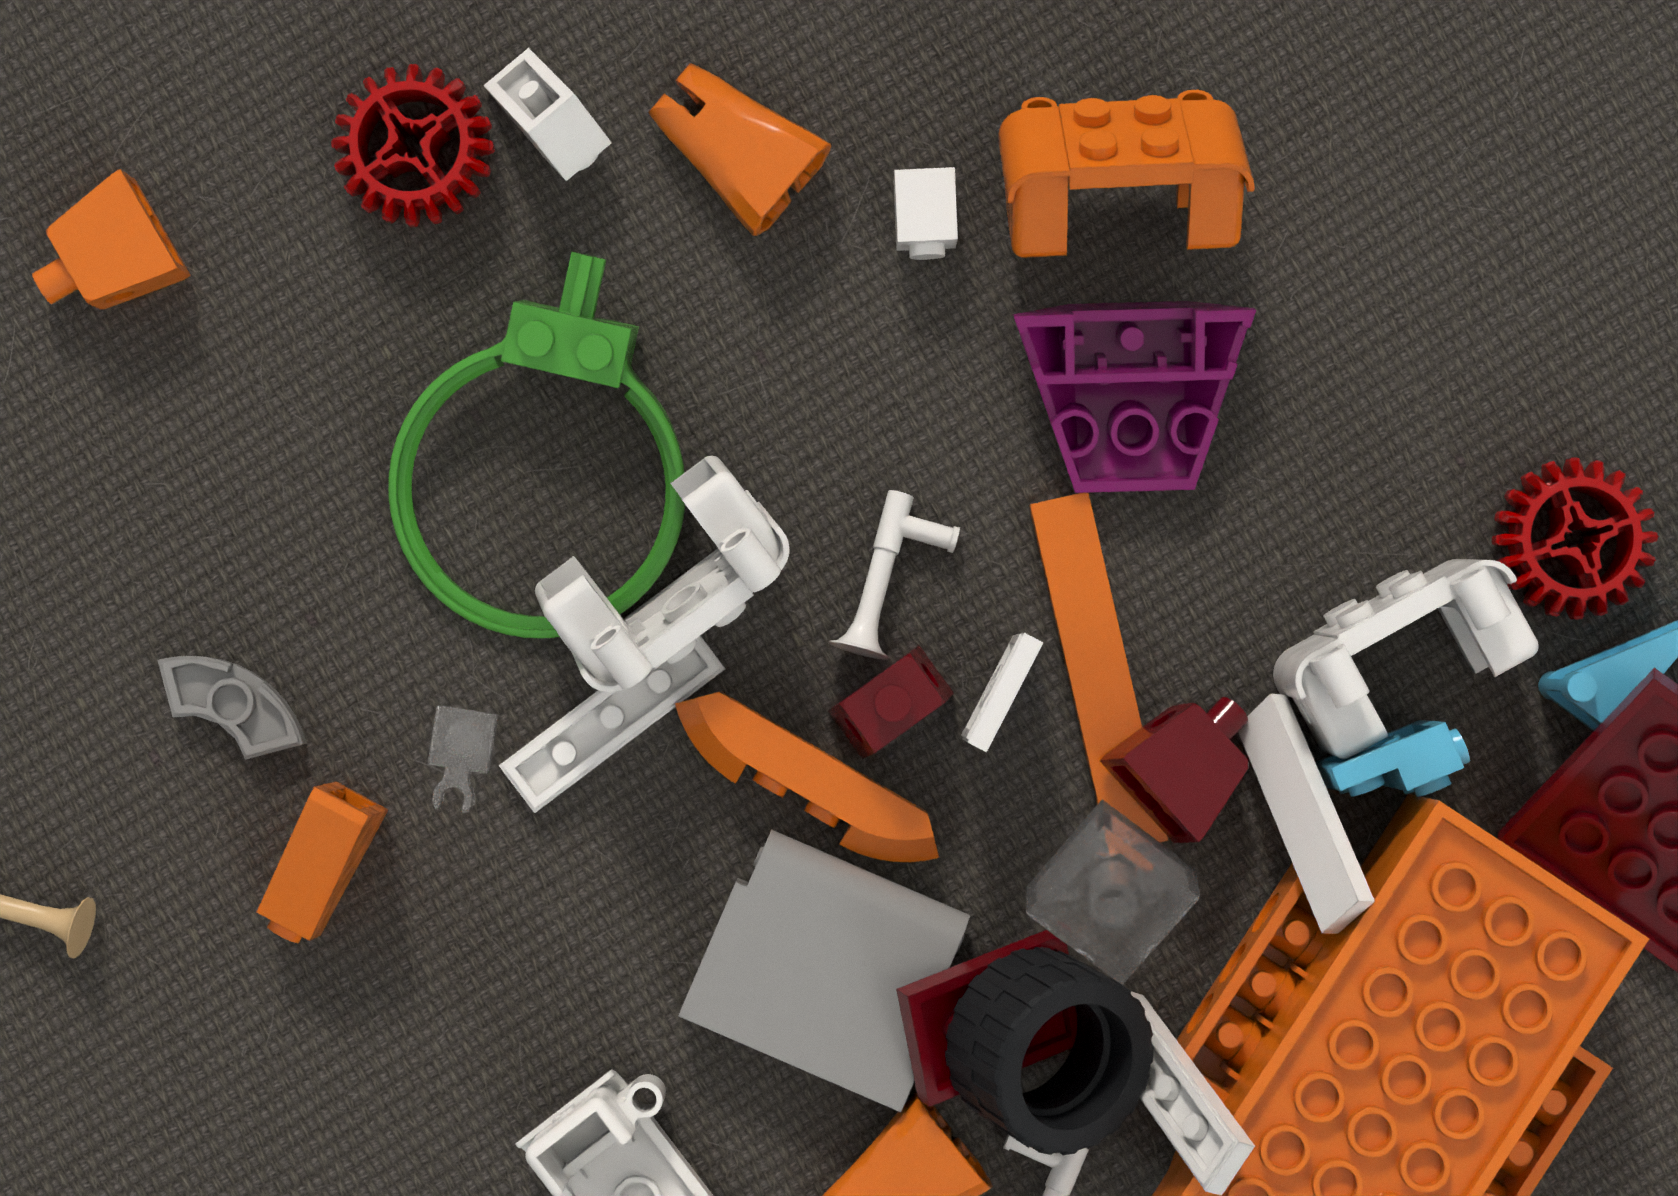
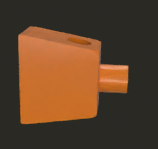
M121 169L112 173L47 228V236L58 253L59 258L32 273L38 289L50 304L79 290L88 304L100 310L159 290L191 276L137 181Z

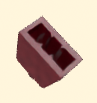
M918 645L833 706L828 712L861 758L864 759L885 747L939 708L954 692L920 645Z
M1221 697L1207 713L1196 703L1174 705L1105 754L1100 762L1173 843L1200 842L1248 770V759L1231 741L1248 722V717L1237 703L1227 697Z

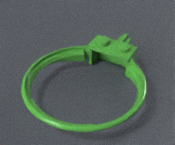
M571 252L559 308L527 300L513 302L506 337L502 342L472 354L456 363L425 389L406 416L396 438L391 456L388 487L391 518L402 551L412 569L435 597L452 611L472 623L505 635L542 639L560 637L545 616L523 615L495 608L478 600L453 582L440 568L428 550L418 528L413 507L412 474L414 460L423 434L443 404L473 379L488 371L504 366L503 362L614 388H620V384L623 383L630 388L624 393V397L636 408L654 436L664 468L666 492L662 523L650 553L636 573L621 588L607 597L619 614L633 606L660 577L676 547L683 525L686 505L670 484L685 473L680 445L665 409L649 388L639 379L631 366L639 326L594 316L606 259Z

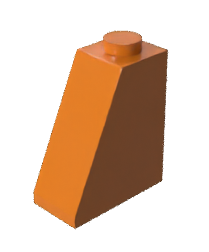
M337 781L314 786L257 910V913L270 919L267 928L278 936L294 943H299L302 937L311 941L320 936L389 809Z

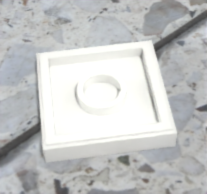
M1026 633L1012 636L961 734L963 736L962 740L985 752L988 751L1043 642Z

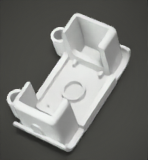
M705 457L670 483L718 548L627 617L622 618L574 556L536 585L535 594L544 616L572 652L582 677L591 687L603 692L629 689L642 681L653 667L656 669L666 661L672 664L683 659L695 648L697 644L696 638L714 625L722 627L735 620L746 607L744 602L754 596L753 592L760 591L770 585L785 566L789 557V542L786 535L761 503L756 502L748 490L744 491L736 478L718 457Z
M1452 559L1424 574L1422 571L1411 575L1408 570L1399 572L1376 586L1380 595L1361 603H1357L1356 599H1352L1328 611L1323 615L1327 622L1326 625L1313 631L1314 635L1288 648L1279 656L1274 666L1273 678L1279 693L1293 698L1319 748L1333 756L1348 759L1388 737L1381 719L1367 696L1370 690L1351 657L1352 655L1437 608L1468 665L1475 674L1489 667L1494 677L1533 657L1538 651L1539 644L1507 584L1517 581L1510 568L1494 560Z
M611 1069L515 1143L518 1148L526 1152L525 1158L527 1163L553 1196H713L653 1117L661 1109L666 1096L664 1083L655 1075H641L630 1084H627L616 1071ZM640 1088L651 1089L656 1095V1101L652 1104H644L636 1096V1091Z

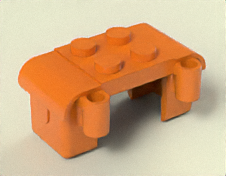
M1187 90L1180 93L1177 98L1171 99L1157 95L1143 96L1137 100L1109 102L1097 98H1087L1077 103L1059 104V107L1052 99L1035 97L1024 101L1022 108L1006 117L1000 126L998 135L1005 183L1006 210L1013 252L1019 257L1067 256L1068 184L1070 190L1177 184V208H1188L1187 250L1231 248L1236 246L1241 239L1244 184L1246 185L1247 192H1253L1255 189L1254 180L1234 110L1225 102L1214 100L1208 92Z

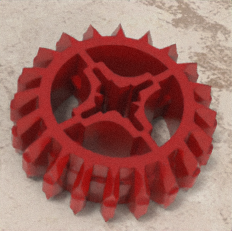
M410 64L406 72V81H401L396 70L393 67H387L384 70V76L388 85L380 88L371 77H368L363 81L365 89L371 94L368 98L362 101L355 94L347 95L346 101L356 111L354 117L345 114L336 116L335 123L350 133L349 136L333 138L331 146L337 152L350 155L339 159L334 164V167L340 175H353L344 186L349 195L353 197L366 192L361 202V207L366 212L372 213L383 204L382 219L387 223L393 224L398 219L402 208H404L406 224L409 227H418L421 210L426 209L430 221L436 225L442 222V213L439 206L447 203L455 214L463 212L462 203L455 197L461 190H464L473 198H477L481 193L480 189L469 179L472 174L480 177H489L491 174L489 165L476 159V156L493 154L495 152V145L491 140L476 137L492 129V124L486 116L473 117L482 107V103L476 95L468 96L461 100L466 86L460 79L456 78L444 87L445 74L441 69L435 67L429 72L424 83L419 66L417 64ZM409 102H428L440 106L446 111L438 117L431 113L423 119L412 120L406 118L397 106ZM382 118L388 128V139L386 144L375 153L377 159L369 164V139L375 125ZM399 125H402L410 136L415 135L420 141V146L423 149L422 154L429 163L427 168L417 156L413 158L407 151V146L404 143L405 137L398 129ZM458 127L460 134L458 156L453 167L445 176L438 163V154L441 147L451 139L449 133ZM405 172H417L425 177L430 187L417 191H400L387 187L380 183V181L390 174L396 178Z
M1577 457L1566 459L1563 472L1554 461L1542 464V479L1533 472L1521 476V483L1527 494L1512 489L1508 490L1504 495L1506 501L1516 511L1515 513L1499 511L1495 514L1494 520L1499 524L1509 526L1508 534L1492 536V545L1498 547L1508 545L1510 556L1500 557L1496 561L1505 564L1508 568L1515 567L1517 571L1515 574L1517 581L1507 584L1510 590H1518L1527 584L1530 586L1524 596V604L1529 607L1536 606L1546 596L1544 608L1547 616H1559L1564 606H1566V612L1571 620L1583 619L1586 607L1589 608L1594 616L1605 615L1608 612L1607 598L1616 605H1624L1629 601L1628 593L1623 584L1632 588H1641L1644 585L1645 579L1634 569L1635 566H1653L1656 561L1655 557L1651 554L1641 551L1642 544L1653 543L1658 540L1659 536L1656 532H1642L1641 521L1650 520L1654 517L1655 512L1651 508L1635 510L1633 504L1641 498L1643 490L1639 487H1634L1622 493L1620 489L1625 482V473L1618 470L1612 472L1604 480L1605 468L1604 463L1601 461L1590 462L1585 471H1583V465ZM1569 490L1582 492L1593 497L1605 507L1611 517L1602 520L1591 519L1584 513L1579 501L1573 502ZM1549 499L1552 506L1551 509L1547 510L1550 520L1549 530L1543 538L1531 543V531L1535 516L1541 506ZM1597 529L1595 534L1584 537V543L1577 544L1578 547L1568 548L1563 546L1551 549L1553 544L1565 540V534L1573 533L1571 531L1581 530L1583 532ZM1617 535L1614 559L1608 570L1600 578L1597 570L1603 568L1599 555L1601 546L1607 539ZM1551 557L1558 558L1565 564L1569 575H1576L1580 589L1568 587L1553 580L1543 571L1537 561Z

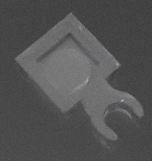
M437 705L428 765L445 767L443 779L437 784L433 792L432 800L435 808H443L445 791L450 787H456L464 795L461 812L467 813L472 809L475 802V791L470 781L471 773H490L499 714Z

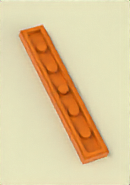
M1078 493L1030 504V514L1108 853L1112 854L1168 841V837L1100 762L1105 754L1141 729L1142 724L1089 493Z

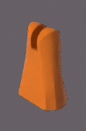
M689 63L675 82L696 105L699 104L703 107L701 111L693 117L690 114V110L679 105L666 94H663L648 113L669 140L703 175L742 225L753 236L760 235L773 225L790 204L789 187L793 188L796 192H800L822 167L829 154L831 144L811 131L761 105L707 70Z
M915 1093L904 1105L902 1111H898L857 1161L822 1196H980L993 1186L982 1165L959 1138L951 1141V1127L934 1106L929 1107L920 1101L917 1093Z

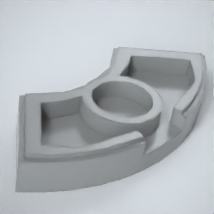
M177 656L158 660L172 717L197 716L218 723L236 739L245 760L307 744L302 727L285 699L267 681L252 671L235 663L212 657Z

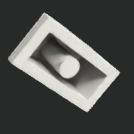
M529 48L483 85L565 181L578 171L589 167L596 160L598 154L612 143L576 95Z

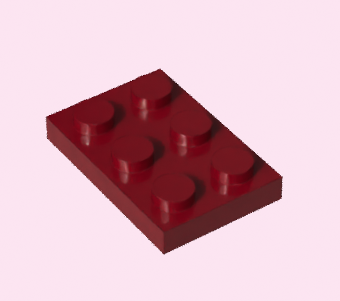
M1052 927L896 989L917 1096L920 1101L931 1107L960 1095L949 1078L951 1075L950 1070L946 1065L945 1051L947 1050L948 1043L946 1034L948 1024L951 1023L955 1012L953 1010L959 998H962L968 989V984L973 978L986 970L991 962L998 958L1002 959L1010 955L1012 951L1023 948L1031 950L1035 947H1047L1055 952L1061 951L1069 955L1064 933ZM1075 1006L1058 1012L1041 1026L1027 1048L1022 1068L1073 1048L1077 1032Z

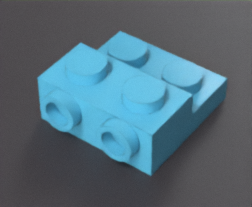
M1418 720L1389 732L1388 737L1348 759H1341L1332 755L1315 763L1326 788L1337 790L1340 794L1349 792L1350 796L1354 797L1381 786L1403 790L1404 794L1415 792L1416 796L1419 797L1449 786L1451 781L1448 774L1463 769V765L1470 762V756L1466 744L1456 728L1449 730L1446 722Z

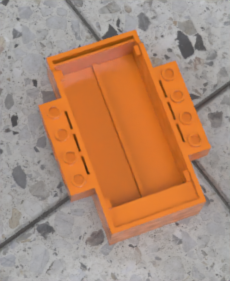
M1408 794L1361 866L1375 902L1338 934L1321 933L1292 863L1177 1038L1178 1043L1255 1145L1222 1196H1530L1613 1069V1067L1580 1045L1647 944L1649 938L1441 801ZM1175 1151L1167 1173L1152 1196L1221 1195L1205 1192L1179 1153Z

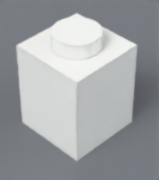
M955 167L894 170L896 251L909 250V258L916 260L945 257V249L956 248L958 241Z

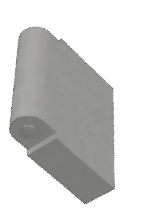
M771 829L765 846L760 847L753 866H755L749 882L737 878L678 1016L901 1112L913 1086L914 1076L896 989L950 968L954 956L964 939V932L970 915Z

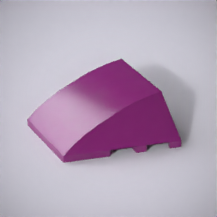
M1193 301L1065 304L1013 314L1075 493L1195 490L1219 421L1217 416L1229 381L1233 379L1238 365L1236 361L1247 329L1251 327L1256 313L1255 308Z

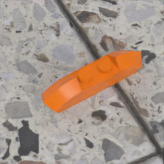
M722 691L675 703L678 716L693 745L712 767L735 784L747 765L757 770L752 780L772 793L783 798L787 790L790 789L809 800L804 811L833 828L836 827L840 819L850 824L839 845L858 854L892 862H919L939 858L928 813L921 807Z

